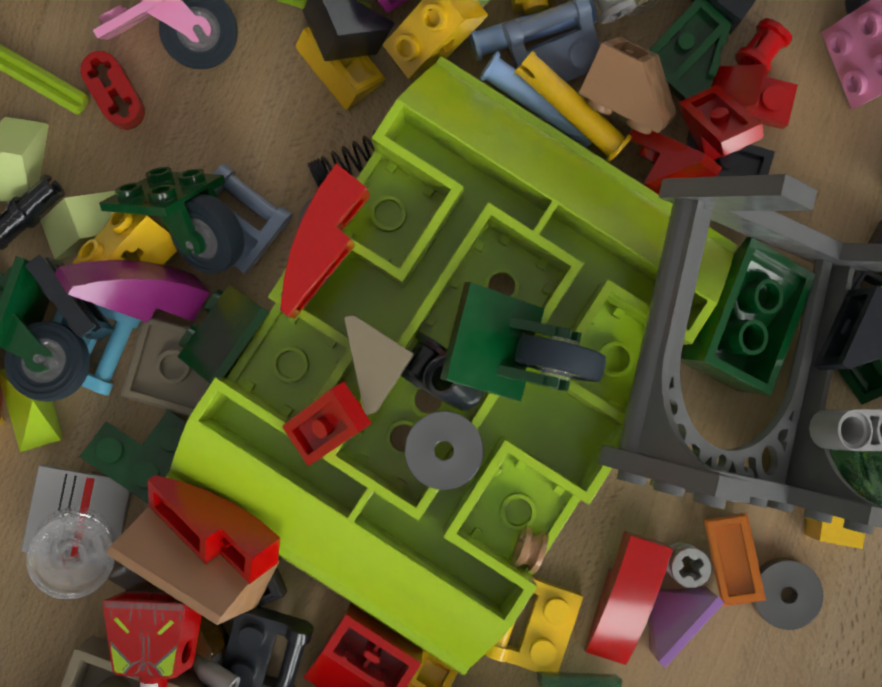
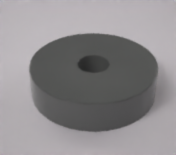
M437 411L424 416L412 427L405 444V457L410 471L421 483L434 489L449 490L464 485L476 474L482 462L483 444L478 430L467 418L455 412ZM440 441H448L453 446V454L447 459H441L435 454V446Z
M790 558L772 559L759 567L766 601L752 602V605L761 618L779 629L795 630L810 624L817 617L823 604V587L820 579L811 568ZM785 587H791L792 594L790 598L782 600L781 591Z

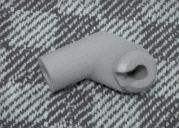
M221 652L210 661L195 654L192 668L201 682L208 687H238L240 677L220 666L223 660Z

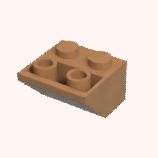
M621 36L601 43L578 94L588 98L587 104L598 112L611 115L614 111L628 118L627 125L641 133L651 134L652 130L660 133L673 121L677 112L659 55Z

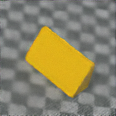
M308 26L303 29L296 43L297 51L345 110L356 105L386 80L368 56L324 61L310 27Z

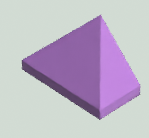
M708 588L659 590L648 618L650 651L658 662L666 668L725 602Z

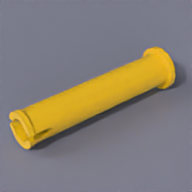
M534 51L515 70L514 73L516 75H519L607 156L606 161L610 162L631 140L632 136L630 134L624 136L598 111L591 108L587 104L588 102L541 60Z

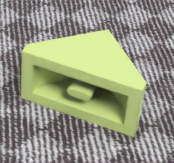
M4 117L1 120L0 202L8 203L13 197H21L40 180L49 128L47 123Z
M115 191L63 198L40 220L55 260H61L78 253L87 241L94 239L108 224V220L113 212L101 211L99 202L116 194Z

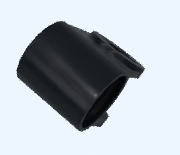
M418 331L415 336L417 343L411 351L414 356L401 374V377L458 410H469L475 407L481 400L484 391L441 380L440 377L447 348Z

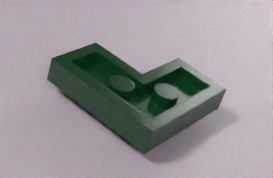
M167 410L141 445L106 421L79 457L149 504L148 479L155 475L167 476L187 422Z

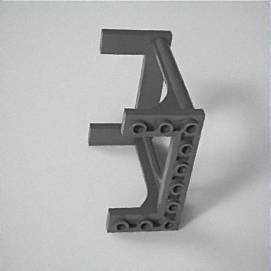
M787 174L662 179L658 198L672 203V209L619 446L615 448L603 445L599 464L618 469L616 479L646 486L647 478L651 479L650 485L653 486V490L684 497L685 492L694 494L692 501L712 507L725 509L726 501L737 503L740 501L759 507H770L793 513L795 505L805 508L803 517L826 523H831L833 516L845 519L843 528L872 535L874 526L882 528V507L861 496L845 481L838 471L829 449L817 446L813 442L809 431L810 421L818 411L825 410L833 373V370H819L814 367V364L848 290H851L854 272H882V244L842 243L775 212L813 211L817 189ZM710 220L813 263L812 273L816 274L805 303L787 391L775 417L762 433L749 443L733 449L717 448L698 433L687 413L681 389L680 364L683 341ZM767 446L770 451L771 464L769 470L765 473L762 466V452ZM747 458H749V467L744 466Z

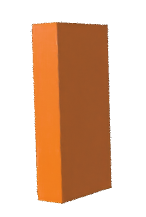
M740 513L704 519L719 597L725 602L722 607L766 601L748 514Z

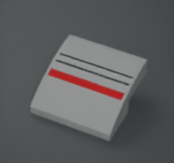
M46 464L40 465L36 476L21 552L60 559L113 564L114 559L106 555L114 541L124 532L131 492L104 473L95 471L87 473Z

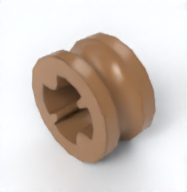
M525 525L515 544L512 565L520 567L521 564H525L528 566L529 572L536 573L543 562L548 546L549 534L543 531L538 535L534 534L532 528Z

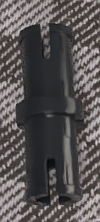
M44 174L21 197H13L7 203L8 209L0 215V250L7 248L8 244L27 227L34 228L39 224L40 216L56 201L65 196L64 189L56 180L49 184L52 180L51 176Z

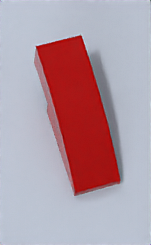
M337 163L317 189L302 217L290 249L283 279L280 310L293 319L297 318L354 248L355 244L351 238L342 231L370 198L367 187Z
M157 475L148 479L149 507L204 564L221 555L249 584L278 564L281 538L249 512L208 490L182 481Z
M624 530L613 569H609L584 649L586 653L627 665L656 601L673 548L666 543Z

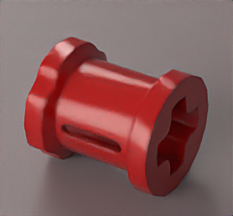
M769 18L759 21L756 25L757 33L746 47H741L735 54V59L739 65H767L765 76L770 72V63L778 52L788 47L792 42V35L789 30L781 23Z

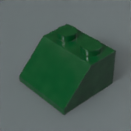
M228 285L224 292L217 289L204 307L208 315L199 327L192 324L178 344L183 349L177 357L210 384L215 377H228L248 344L270 314L266 309L230 285Z

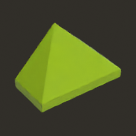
M5 369L0 370V384L19 451L25 452L64 440L53 401H38L22 395L10 383ZM45 372L36 373L39 377L46 379Z

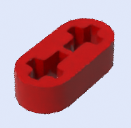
M95 51L88 54L81 63L80 73L102 114L110 123L120 129L130 130L136 128L145 117V107L124 68L111 54L105 51ZM102 64L108 68L106 72L112 82L108 87L97 77L99 75L97 67ZM119 95L126 103L131 104L128 107L130 114L127 117H122L119 113H116L120 109L114 99L115 96Z

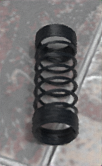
M363 136L362 140L366 156L359 144L354 140L352 141L357 162L347 147L342 146V153L347 168L338 154L332 150L331 156L334 165L338 161L341 167L353 176L347 158L348 155L359 173H361L363 167L357 149L367 163L371 158L367 143L373 152L375 151L372 142L367 136ZM321 156V160L317 158V160L314 159V161L307 164L318 188L329 174L326 165L330 171L332 170V166L324 156Z

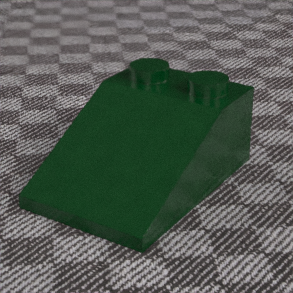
M746 237L733 255L728 276L716 307L693 343L683 345L681 363L736 391L771 396L816 274L755 238Z

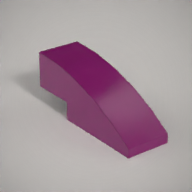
M106 260L60 266L54 274L68 295L147 323L156 308L193 321L210 293L192 273L171 266L144 261Z

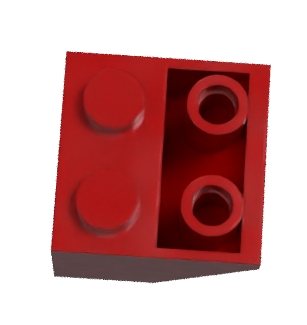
M350 603L303 678L316 687H407L422 664L423 649Z

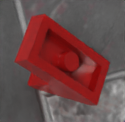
M763 64L719 66L711 87L715 85L721 87L763 125L784 129L788 126L798 84L766 77L767 65Z
M718 85L678 102L680 111L699 151L705 153L712 160L740 151L744 147L764 138L762 123Z
M632 129L630 132L632 136L631 141L641 147L638 155L654 164L644 185L658 194L660 193L662 179L716 177L722 169L720 165L705 153L652 130L651 134H644L635 129Z
M343 381L285 423L282 428L307 466H310L372 423L363 411L360 402L353 396Z

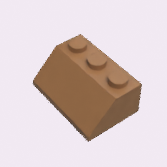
M149 506L114 541L106 555L216 625L256 608L278 566L276 564L249 584L221 555L204 564Z

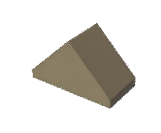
M355 315L346 316L344 320L363 410L366 415L372 414L379 410L414 354Z

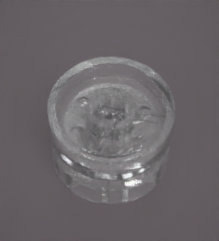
M68 507L49 515L37 528L27 551V570L33 583L45 594L67 600L85 597L100 588L109 577L114 564V559L106 555L109 547L115 541L114 532L108 521L99 513L83 507ZM71 546L78 547V554L74 555V558L67 556L68 552L66 550L71 549Z

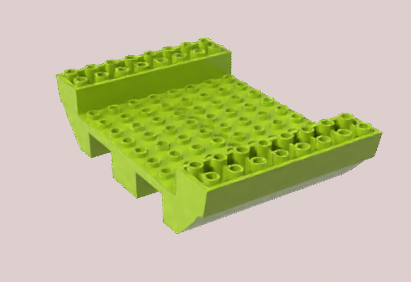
M440 56L433 66L425 71L396 99L371 138L375 151L357 177V180L367 187L370 198L342 231L351 238L355 244L354 248L296 319L288 317L280 310L284 271L268 296L269 299L275 302L269 316L260 326L228 377L214 378L188 418L166 478L182 481L208 490L249 512L281 538L279 556L459 674L466 675L469 668L484 656L513 626L537 588L532 576L534 573L528 571L527 565L521 564L520 567L512 565L515 544L525 525L531 527L532 532L537 535L542 531L549 534L547 553L579 501L582 500L590 505L612 470L611 467L599 464L603 445L615 448L619 446L672 203L658 198L659 194L453 62ZM711 227L708 228L683 345L693 343L716 307L728 276L734 252L738 248L736 243ZM498 274L506 275L512 280L514 291L511 297L545 308L541 323L571 329L573 332L582 333L580 343L571 344L592 349L606 356V365L600 382L582 381L530 367L526 368V371L570 381L568 392L526 383L521 402L484 392L481 400L475 407L461 411L442 401L440 407L434 412L450 411L464 416L476 427L483 444V457L478 471L467 483L454 489L439 490L421 483L408 467L405 450L397 449L391 441V434L396 426L405 424L413 427L421 418L430 414L421 411L416 405L415 397L420 388L401 376L379 410L375 413L367 414L372 423L371 425L310 466H307L282 428L285 423L343 381L353 396L360 402L363 409L344 317L355 315L410 352L417 343L415 336L418 331L448 349L464 283L472 282L488 288L490 279ZM440 441L434 449L435 454L441 459L449 458L454 450L452 444L448 441Z

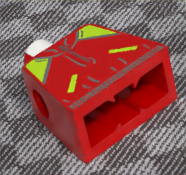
M124 591L103 600L112 671L117 676L139 677V687H168V679L176 678L192 667L202 615L164 592Z

